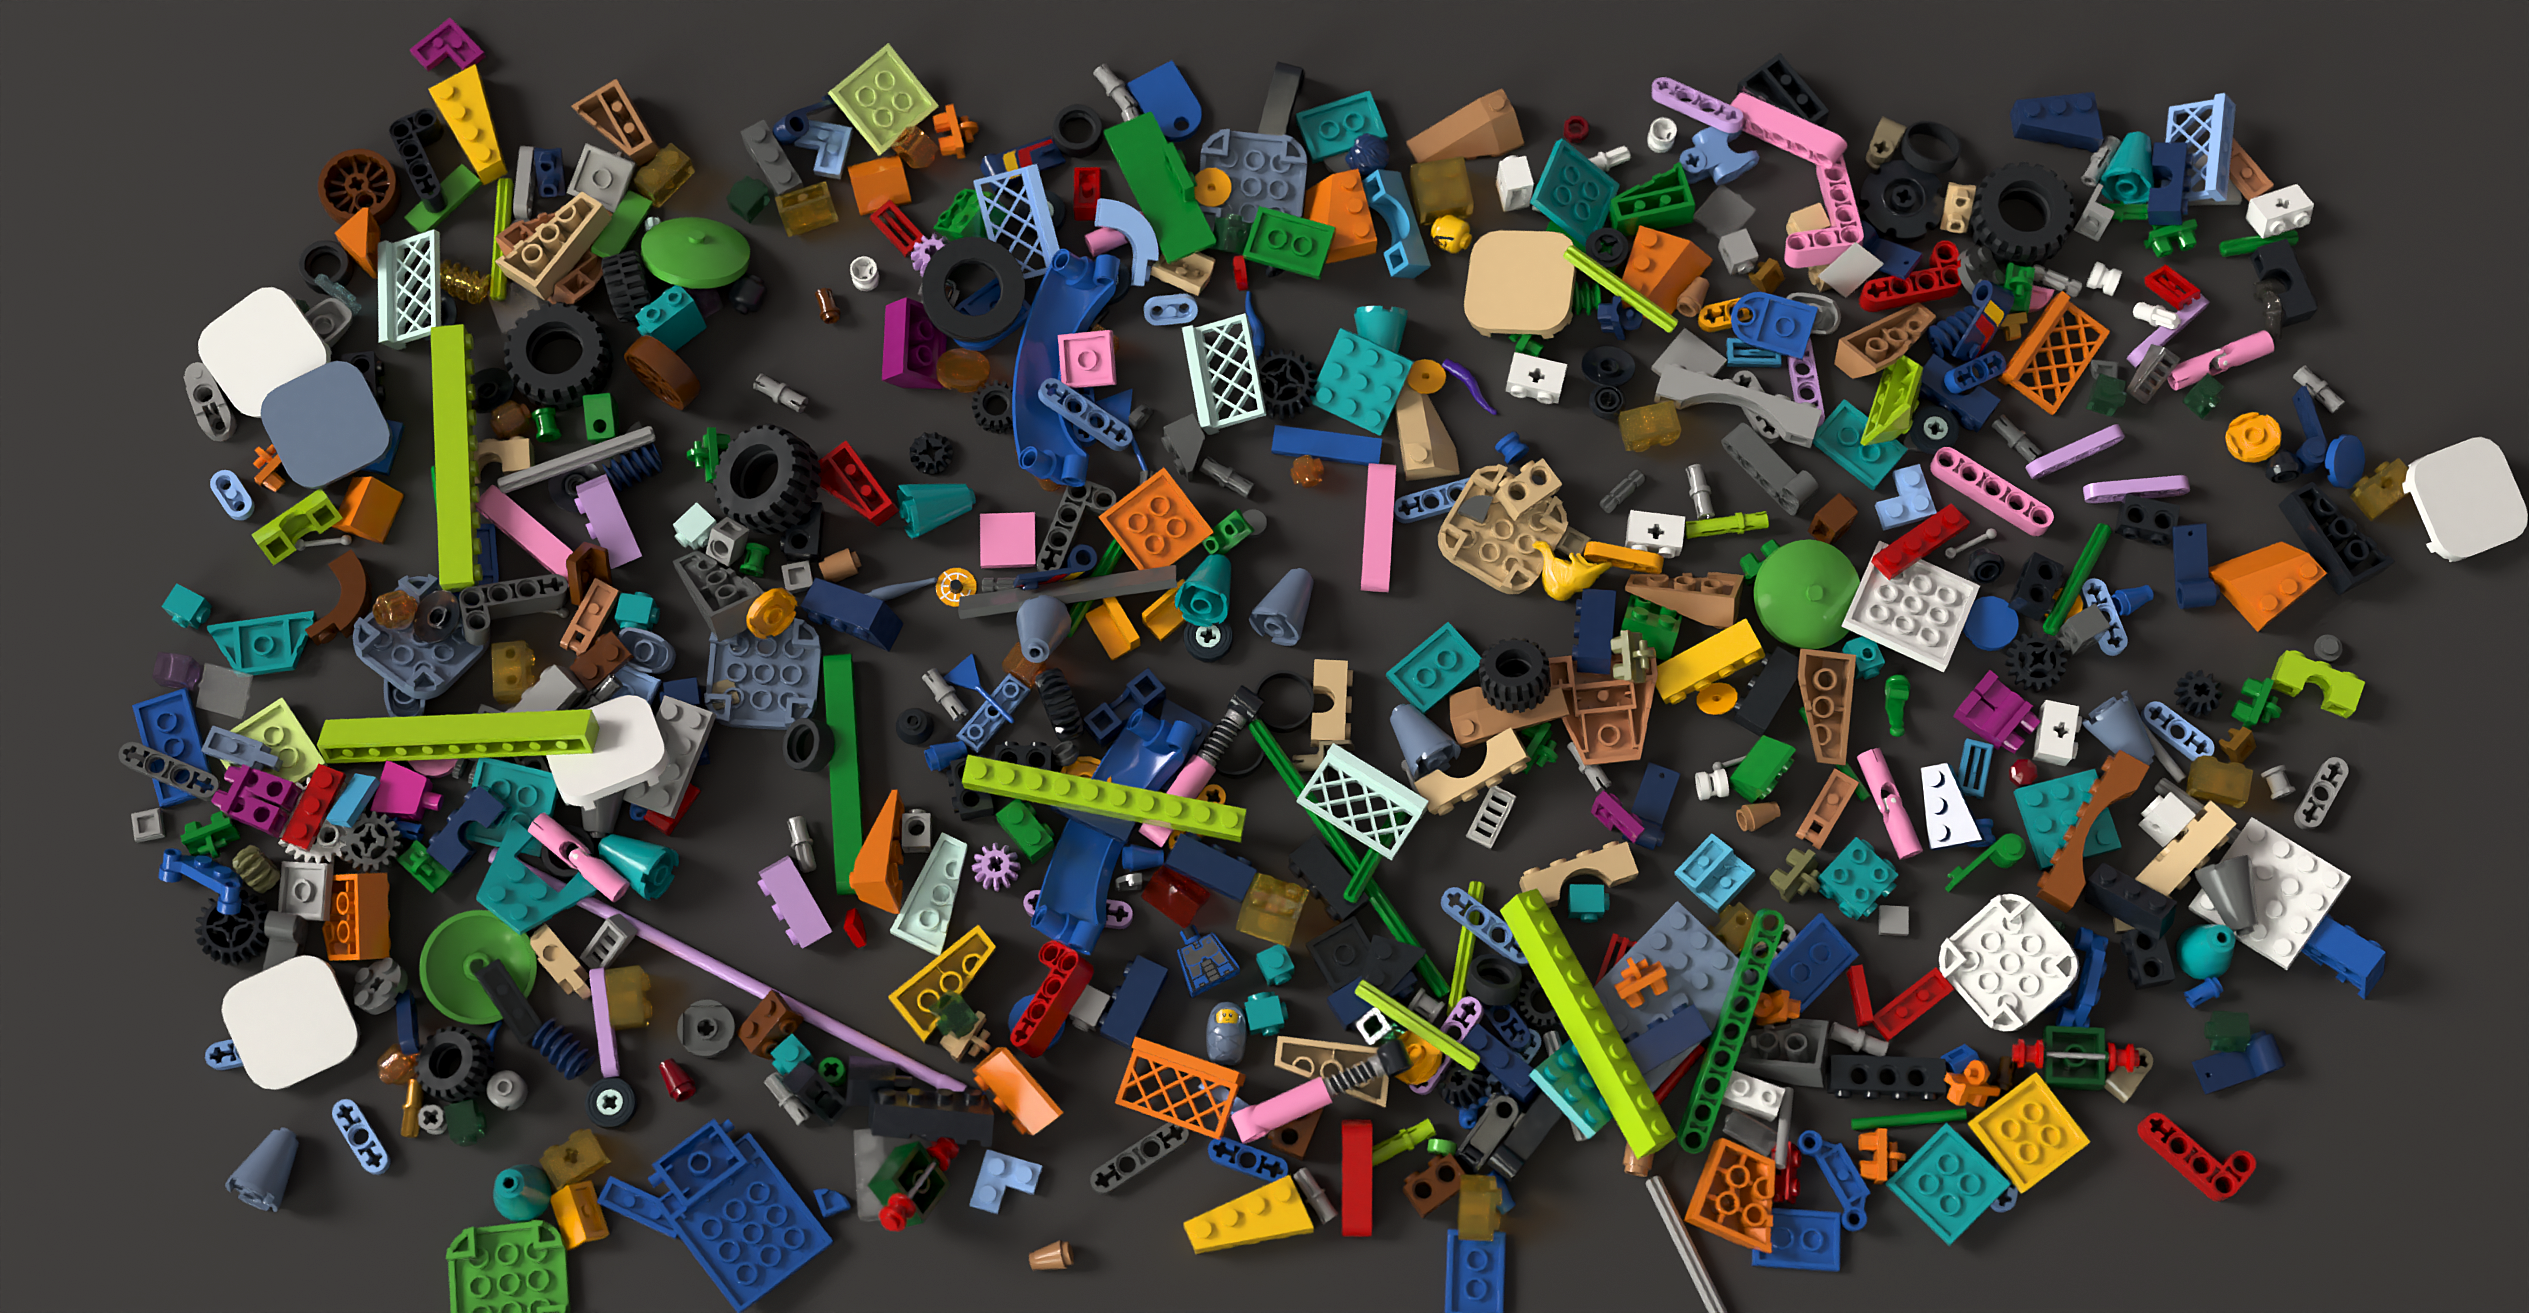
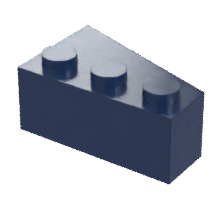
M2094 92L2016 100L2010 112L2014 138L2045 144L2048 142L2058 143L2071 149L2072 147L2088 149V152L2092 153L2098 151L2104 140Z
M818 578L814 579L801 604V607L808 613L807 618L820 625L825 623L837 631L850 634L890 652L904 624L883 600Z

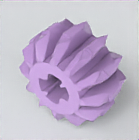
M934 233L931 240L923 236V244L915 242V251L911 253V259L914 261V269L916 271L920 270L922 277L932 255L948 243L945 236L938 240L937 235Z
M993 843V851H989L986 846L982 847L984 856L976 854L974 858L978 863L972 865V870L978 872L975 880L977 882L984 881V889L990 888L993 883L996 892L1000 890L999 884L1001 883L1007 889L1010 888L1008 878L1017 880L1018 875L1014 871L1020 869V863L1014 862L1018 858L1016 852L1008 854L1009 846L1007 845L999 851L998 843ZM997 862L998 866H1001L1000 871L995 872V869L991 871L993 863Z

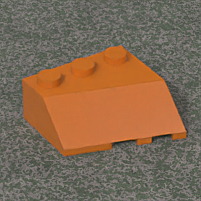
M1359 169L1332 174L1306 190L1303 218L1336 227V233L1325 264L1376 253L1377 237Z
M1639 226L1622 280L1672 315L1677 308V298L1696 277L1702 275L1713 259L1692 241ZM1623 301L1625 308L1632 307Z
M2282 541L2208 568L2209 578L2214 581V584L2219 585L2221 593L2257 632L2318 584L2327 574L2309 553Z
M387 873L333 875L330 919L322 927L329 960H364L389 957L391 941L388 923L390 911L388 909L389 882L387 880Z
M1724 1138L1714 1141L1684 1221L1735 1244L1771 1254L1772 1243H1770L1771 1227H1773L1772 1197L1774 1196L1775 1161Z

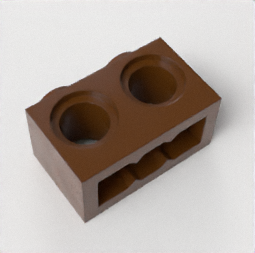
M1838 493L1815 514L1808 532L1817 541L1833 545L1850 530L1859 513L1856 510L1855 503L1850 498H1844Z
M1324 1106L1310 1112L1305 1118H1297L1270 1130L1268 1139L1272 1140L1271 1149L1303 1161L1323 1113ZM1285 1132L1295 1133L1298 1137L1297 1142L1293 1145L1285 1144L1281 1139Z
M1451 1153L1445 1157L1442 1154L1436 1156L1428 1163L1429 1169L1421 1174L1417 1170L1404 1180L1406 1185L1403 1186L1402 1191L1422 1219L1468 1187L1471 1182ZM1441 1169H1450L1454 1174V1179L1451 1182H1443L1439 1178L1438 1172ZM1419 1185H1425L1430 1189L1431 1196L1421 1199L1416 1195L1415 1188Z

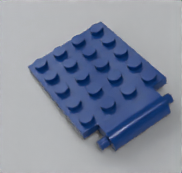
M712 1119L654 1162L652 1166L656 1172L648 1180L654 1188L661 1182H664L670 1191L654 1202V1204L735 1311L743 1313L831 1246L833 1240L751 1134L748 1132L733 1144L726 1135L735 1128L732 1122L727 1119L719 1125L715 1119Z

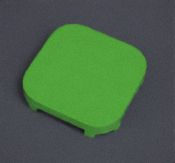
M532 1220V1222L482 1228L471 1227L464 1229L454 1239L450 1248H447L446 1259L449 1264L451 1313H570L567 1249L562 1234L554 1226L544 1221Z

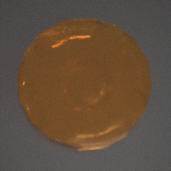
M965 348L951 349L943 353L938 359L936 375L938 381L950 390L952 387L962 393L973 392L980 386L984 387V383L987 382L990 375V365L988 360L977 351Z

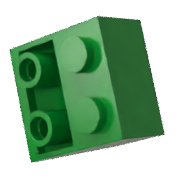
M964 189L955 196L954 203L950 208L939 216L937 224L933 227L934 230L950 241L964 237L989 239L976 190ZM982 191L983 196L992 201L996 197L993 193ZM999 200L996 201L997 204L1007 209ZM985 201L988 211L991 204ZM995 206L989 214L990 222L999 227L1007 216V213ZM992 227L995 236L998 230Z
M1631 594L1620 631L1641 632L1642 639L1647 640L1648 648L1655 647L1656 658L1667 661L1671 657L1682 615L1677 613L1676 610L1668 609L1665 606H1660Z
M1763 735L1728 779L1729 787L1751 804L1757 798L1763 800L1779 782L1775 777L1779 779L1795 761L1791 756L1796 749Z

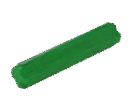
M2292 229L2264 239L2257 235L2221 242L2219 250L2223 257L2254 252L2257 247L2286 238L2290 246L2297 244L2298 235L2297 231Z

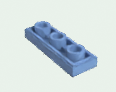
M1009 673L990 696L1012 716L1029 696L1031 690ZM987 700L956 735L958 740H963L965 745L978 755L1007 722V719L999 712L995 716L989 715L990 711L996 709Z

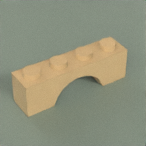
M1510 727L1486 741L1487 755L1485 762L1473 775L1465 778H1453L1437 769L1414 782L1421 797L1429 801L1427 806L1429 812L1434 815H1444L1453 810V804L1460 800L1466 802L1478 795L1477 791L1483 787L1491 788L1503 781L1501 777L1510 772L1516 774L1527 767L1526 763L1531 761V758L1516 731Z
M1613 841L1605 844L1603 850L1594 853L1592 850H1586L1577 854L1576 859L1566 861L1565 858L1550 863L1551 867L1540 870L1539 867L1529 869L1524 872V876L1521 877L1519 884L1522 893L1538 888L1548 908L1557 906L1562 885L1574 876H1595L1611 888L1635 880L1639 872L1628 843L1619 844L1618 841Z

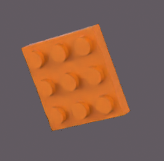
M1162 468L1099 516V519L1138 570L1172 566L1201 544L1208 536L1214 534L1213 530L1165 468Z

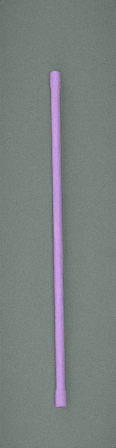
M498 847L491 851L488 862H493L499 849ZM519 860L557 892H560L567 885ZM592 896L577 902L578 906L604 919L615 914H621L637 929V936L761 999H764L771 989L779 992ZM779 992L791 1010L803 1015L804 1021L881 1060L894 1062L897 1068L937 1089L946 1088L952 1091H965L968 1086L960 1081L941 1074Z

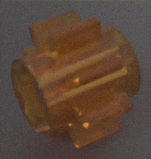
M1304 455L1293 462L1294 468L1290 469V475L1295 485L1301 483L1303 488H1310L1322 481L1320 475L1324 474L1323 470L1325 469L1320 458L1313 460L1311 455Z

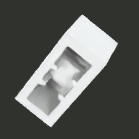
M1509 156L1499 163L1496 186L1504 212L1530 206L1534 183L1526 156Z
M2298 184L2250 199L2246 219L2261 238L2264 239L2309 224L2314 204Z
M1514 352L1506 392H1510L1513 396L1525 398L1526 396L1536 398L1544 404L1558 403L1567 364ZM1533 378H1538V383H1534Z
M1631 510L1627 523L1625 547L1656 553L1664 558L1679 556L1683 546L1685 517ZM1651 533H1657L1658 539H1654Z
M2049 700L2043 703L2039 712V720L2041 722L2037 727L2032 760L2066 766L2072 758L2075 759L2078 750V742H2074L2075 732H2079L2082 722V716H2078L2079 706ZM2055 730H2059V735H2061L2062 738L2058 737V732H2056Z
M2170 792L2165 798L2159 795L2141 813L2145 818L2138 825L2164 848L2196 814Z
M1733 1070L1721 1104L1772 1122L1777 1116L1785 1089Z

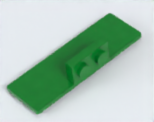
M1147 112L1104 130V136L1145 219L1149 222L1155 233L1157 243L1167 263L1171 264L1216 245V239L1195 199L1194 187H1197L1196 179L1192 172H1187L1184 166L1186 165V160L1182 151L1176 150L1173 142L1167 143L1153 113Z

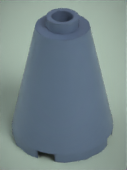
M1302 568L1291 569L1252 610L1249 621L1259 635L1263 637L1266 633L1273 637L1271 642L1284 646L1295 645L1301 638L1314 584L1311 574L1307 570Z
M1040 595L1038 598L1026 600L1019 608L1016 623L1023 656L1033 663L1043 662L1068 636L1072 620L1065 604L1057 598Z
M2128 691L2121 692L2123 698L2118 701L2115 697H2112L2088 714L2091 718L2090 720H2082L2081 723L2114 754L2122 750L2148 766L2153 762L2154 749L2133 698Z
M1400 704L1393 709L1390 722L1411 775L1415 780L1418 781L1419 777L1423 778L1437 769L1442 772L1446 771L1450 767L1448 762L1453 756L1457 760L1461 752L1458 743L1412 704Z
M286 1128L273 1130L228 1178L225 1184L227 1190L232 1192L235 1188L240 1192L238 1197L240 1200L264 1211H268L271 1206L273 1212H277L281 1206L299 1142L295 1139L296 1134Z

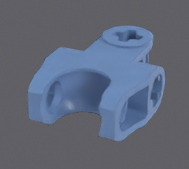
M1711 126L1700 131L1692 138L1695 147L1685 150L1679 162L1681 161L1688 184L1696 183L1712 176L1716 185H1722L1737 179L1741 174L1758 163L1760 157L1756 151L1739 154L1731 151L1727 145L1728 142L1741 135L1743 126L1736 133L1723 132Z

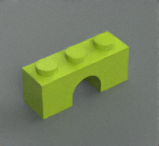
M319 488L252 534V537L274 566L297 550L295 544L302 536L311 531H318L321 534L343 518L323 490Z
M2288 650L2279 657L2271 678L2274 680L2272 689L2292 697L2298 695L2307 682L2318 685L2324 694L2321 709L2346 719L2355 712L2365 685V681L2358 679V676L2353 673L2332 669V666L2326 662H2315L2306 658L2301 652Z

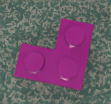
M451 18L410 49L411 54L428 72L448 56L462 70L478 64L486 57L484 52Z
M1603 790L1596 797L1591 813L1610 831L1616 826L1626 837L1635 843L1645 830L1642 827V821L1635 814H1628L1621 807L1622 803L1615 795H1608Z

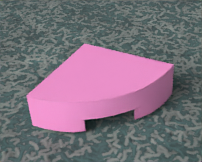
M2033 285L2028 313L2044 308L2050 301L2054 290Z

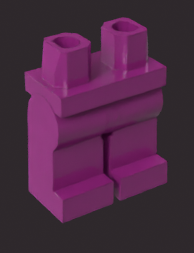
M1991 670L1958 707L1953 716L1984 740L1994 745V748L1997 750L2002 746L2013 754L2025 742L2014 730L2019 726L2031 735L2041 722L2030 711L2033 705L2028 701L2025 702L2021 696L2007 688Z
M244 764L241 768L229 766L224 775V780L231 783L232 786L228 793L222 790L216 791L211 802L230 818L262 830L275 838H279L290 817L283 810L292 813L303 790L292 781L253 769Z

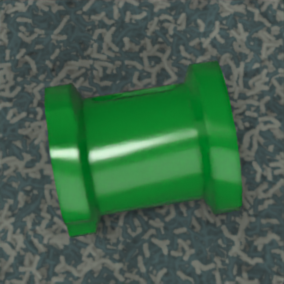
M542 408L532 413V419L536 421L538 430L536 435L537 441L551 442L561 437V432L557 429L554 419L556 416L555 409Z
M747 543L745 547L747 554L744 564L740 567V571L749 576L763 577L764 571L762 569L766 556L770 554V549L760 544Z
M829 1057L819 1064V1075L831 1087H839L845 1082L847 1072L839 1059ZM829 1068L836 1069L838 1075L833 1077L829 1075L827 1070Z

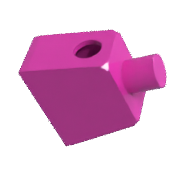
M386 760L380 785L377 788L370 811H376L380 816L385 814L393 819L397 816L401 820L421 821L426 808L440 811L444 796L431 792L433 783L427 777Z

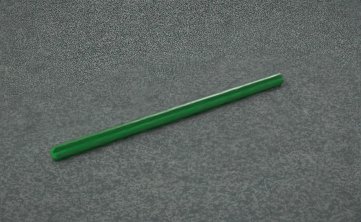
M1261 719L1254 720L1248 725L1249 731L1298 798L1306 787V782ZM1310 791L1306 799L1314 804L1320 803L1313 792ZM1304 807L1353 877L1361 864V860L1335 825ZM1371 877L1364 892L1396 940L1422 948L1373 877ZM1425 953V956L1415 964V967L1437 998H1442L1451 989Z

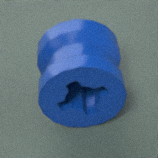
M1516 431L1506 435L1495 446L1497 452L1505 456L1504 461L1507 465L1516 463L1529 451V447L1519 440L1520 436Z
M1975 820L1986 841L1969 844L1968 846L1985 847L1993 845L1996 842V838L1991 830L1994 826L1993 820Z

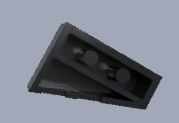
M1781 53L1738 82L1737 96L1740 93L1748 94L1819 127L1827 123L1829 110Z

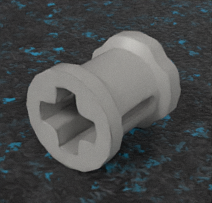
M2285 765L2274 767L2261 774L2262 778L2267 780L2272 792L2270 797L2272 800L2282 798L2296 791L2295 787L2290 785L2284 772L2286 770Z
M1421 988L1408 1009L1411 1011L1416 1010L1432 1024L1445 1006V1003L1442 1001L1440 1003L1425 994V990Z
M427 1105L420 1110L418 1122L427 1132L439 1135L449 1127V1116L440 1107ZM432 1115L438 1119L436 1124L429 1120Z

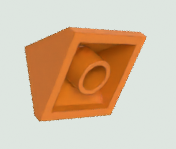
M899 154L848 166L860 216L875 212L888 200H891L896 206L912 203Z
M362 208L339 228L335 235L348 256L370 277L378 279V243L380 242L381 229L369 208Z
M372 476L353 477L338 510L343 519L332 527L384 544L403 501L404 494Z

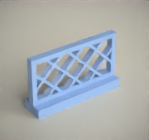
M2225 93L2215 95L2214 100L2169 107L2166 142H2175L2183 134L2188 138L2186 141L2188 149L2193 144L2199 148L2193 155L2192 169L2197 173L2191 178V188L2203 178L2206 181L2205 191L2193 192L2190 190V193L2185 192V199H2189V201L2213 198L2216 202L2227 200L2236 104ZM2213 109L2212 115L2205 122L2198 118L2205 110ZM2177 114H2190L2180 127L2176 124ZM2196 120L2201 126L2190 137L2185 130ZM2208 130L2210 132V139L2203 146H2200L2196 141ZM2206 154L2208 162L2198 170L2194 164ZM2162 179L2161 188L2167 186L2170 181Z
M1037 164L974 180L973 183L989 240L996 242L1002 232L1014 239L1009 249L1010 253L1017 242L1030 249L1024 263L1017 260L1022 271L1024 268L1031 271L1023 274L1024 279L1045 274L1052 257L1060 249ZM1021 174L1024 186L1019 194L1005 187L1010 177ZM1006 178L1003 184L997 182V180ZM991 182L1000 187L993 201L983 196L981 184ZM1003 190L1017 197L1010 211L996 203ZM1024 191H1026L1027 199L1022 197ZM1019 200L1030 206L1031 212L1026 220L1012 213ZM985 201L991 204L988 211ZM994 206L1007 213L1000 227L990 222L989 214ZM1010 216L1024 223L1017 237L1003 229ZM1031 217H1033L1034 225L1029 223ZM1026 226L1037 232L1038 238L1033 247L1019 239ZM992 227L998 230L995 237ZM1038 243H1040L1041 251L1036 249ZM1033 252L1044 258L1046 268L1034 270L1026 265Z

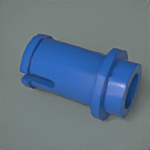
M2207 977L2204 983L2184 992V996L2187 997L2185 999L2188 1004L2195 1008L2212 997H2220L2223 988L2216 977L2211 979Z

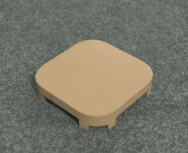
M1500 230L1489 232L1482 236L1475 243L1471 253L1464 300L1465 314L1472 327L1478 330L1481 335L1491 337L1492 333L1542 335L1543 339L1553 338V334L1562 330L1567 323L1570 324L1573 317L1571 308L1577 267L1564 259L1563 254L1570 245H1573L1572 241L1561 233L1545 231Z
M1500 464L1497 466H1485L1477 469L1471 475L1444 520L1438 534V546L1443 556L1451 563L1496 590L1506 594H1520L1528 590L1535 583L1544 566L1543 553L1534 548L1532 544L1535 541H1547L1551 544L1554 551L1566 531L1568 525L1567 515L1562 506L1563 502L1554 496V498L1549 497L1514 521L1495 495L1500 488L1498 484L1510 475L1513 478L1516 476L1506 471L1508 467ZM1516 490L1510 491L1514 499L1522 500L1520 492ZM1477 495H1488L1493 497L1482 524L1457 514L1461 505L1469 498Z

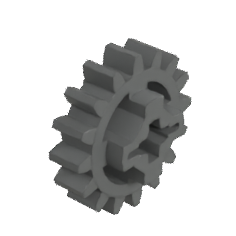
M373 811L371 818H369L366 813L362 812L361 820H357L352 828L343 827L347 832V836H342L339 840L345 843L346 846L341 847L340 852L348 854L344 860L349 864L353 863V868L357 871L363 867L364 872L370 873L372 867H374L380 873L382 872L381 865L385 864L391 867L390 859L392 857L396 859L400 857L395 851L396 849L403 848V844L397 841V839L403 837V834L400 831H394L398 824L394 821L389 823L390 817L384 814L380 818L379 814ZM381 826L386 829L389 838L381 835ZM373 838L376 839V843H371L370 847L366 845L367 842H371ZM354 847L361 849L362 859L357 856Z

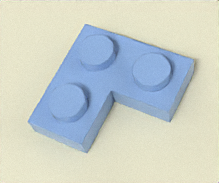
M808 119L809 130L806 135L794 142L795 146L819 150L814 167L815 175L841 179L853 133L852 128Z
M1920 464L1893 471L1892 476L1899 496L1877 502L1875 505L1883 531L1929 519L1937 513Z
M987 1149L970 1206L998 1214L1006 1187L1034 1195L1043 1168L1042 1165Z

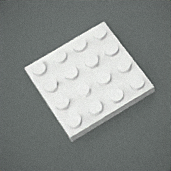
M1879 541L1842 627L1944 672L1980 585L1924 560H1919L1889 581L1871 562L1875 554L1889 546Z
M2251 817L2220 861V863H2223L2225 860L2248 855L2252 861L2258 925L2253 927L2255 931L2253 933L2238 937L2237 933L2234 932V935L2240 942L2288 970L2347 886L2351 876ZM2201 888L2189 905V910L2211 924L2225 925L2203 888Z

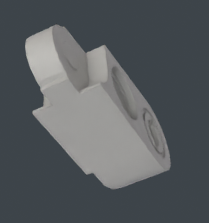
M199 362L192 363L185 370L183 378L198 424L210 439L225 441L236 432L237 422L220 385L205 364ZM213 395L208 402H203L206 396ZM223 421L225 427L222 430H217L215 428L216 424Z

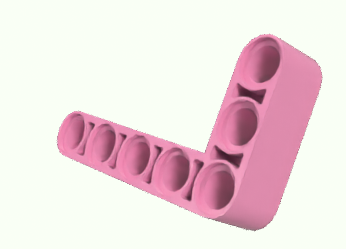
M1843 154L1831 169L1816 165V172L1831 228L1796 232L1789 235L1786 239L1785 262L1790 267L1803 268L1832 264L1855 242L1863 246L1864 233Z

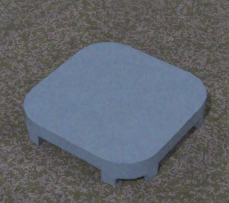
M1224 129L1210 136L1203 144L1200 171L1206 168H1217L1222 170L1231 182V193L1223 204L1216 207H1207L1197 201L1214 236L1248 241L1259 206L1302 218L1307 160L1306 153L1301 144L1294 140L1293 137L1284 134L1283 136Z
M334 361L326 363L284 383L269 392L261 405L260 414L263 425L286 472L297 484L309 489L328 488L327 485L375 462L380 463L386 458L391 448L392 438H394L392 429L388 425L366 377L357 367L348 362Z
M428 574V577L416 576L408 578L406 575L398 580L399 586L364 619L359 617L354 624L353 645L356 655L363 663L403 693L415 699L427 700L438 697L452 686L485 653L489 647L490 638L485 644L480 646L468 643L465 639L460 619L455 631L442 642L430 644L419 639L413 626L416 609L426 596L443 589L439 585L438 578Z
M794 618V621L781 634L766 636L768 639L756 637L748 627H746L745 631L721 642L711 632L707 686L704 698L708 710L717 714L715 718L717 722L721 725L736 728L787 730L794 721L800 718L811 719L815 715L818 704L822 647L815 629L808 625L805 620ZM728 679L735 683L736 687L728 688L723 694H712V687L715 682ZM737 691L740 700L739 704L733 705L734 698L727 693ZM712 703H725V708L715 711Z

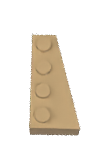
M584 192L578 194L555 213L556 217L547 224L542 223L535 229L536 233L523 242L521 240L513 246L515 249L506 257L502 255L495 261L507 277L544 301L554 292L555 284L570 272L612 219L603 204Z
M2212 801L2208 802L2135 880L2172 899L2169 894L2175 888L2181 890L2190 881L2191 877L2188 874L2195 867L2199 870L2208 862L2210 857L2207 854L2213 848L2219 850L2227 842L2229 837L2226 834L2237 823Z
M1278 1036L1274 1066L1309 1080L1320 1076L1322 1079L1326 1077L1332 1078V1074L1336 1076L1339 1074V1071L1343 1073L1346 1071V1068H1353L1354 1064L1358 1066L1361 1061L1367 1062L1368 1058L1376 1056L1378 1048ZM1387 1075L1379 1078L1376 1076L1374 1080H1367V1084L1362 1082L1360 1087L1356 1085L1353 1087V1090H1350V1088L1346 1090L1345 1094L1385 1108L1389 1077Z

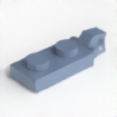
M212 726L201 750L209 756L241 767L244 764L260 771L266 767L279 772L283 764L279 757L270 754L272 749L264 743L216 726Z

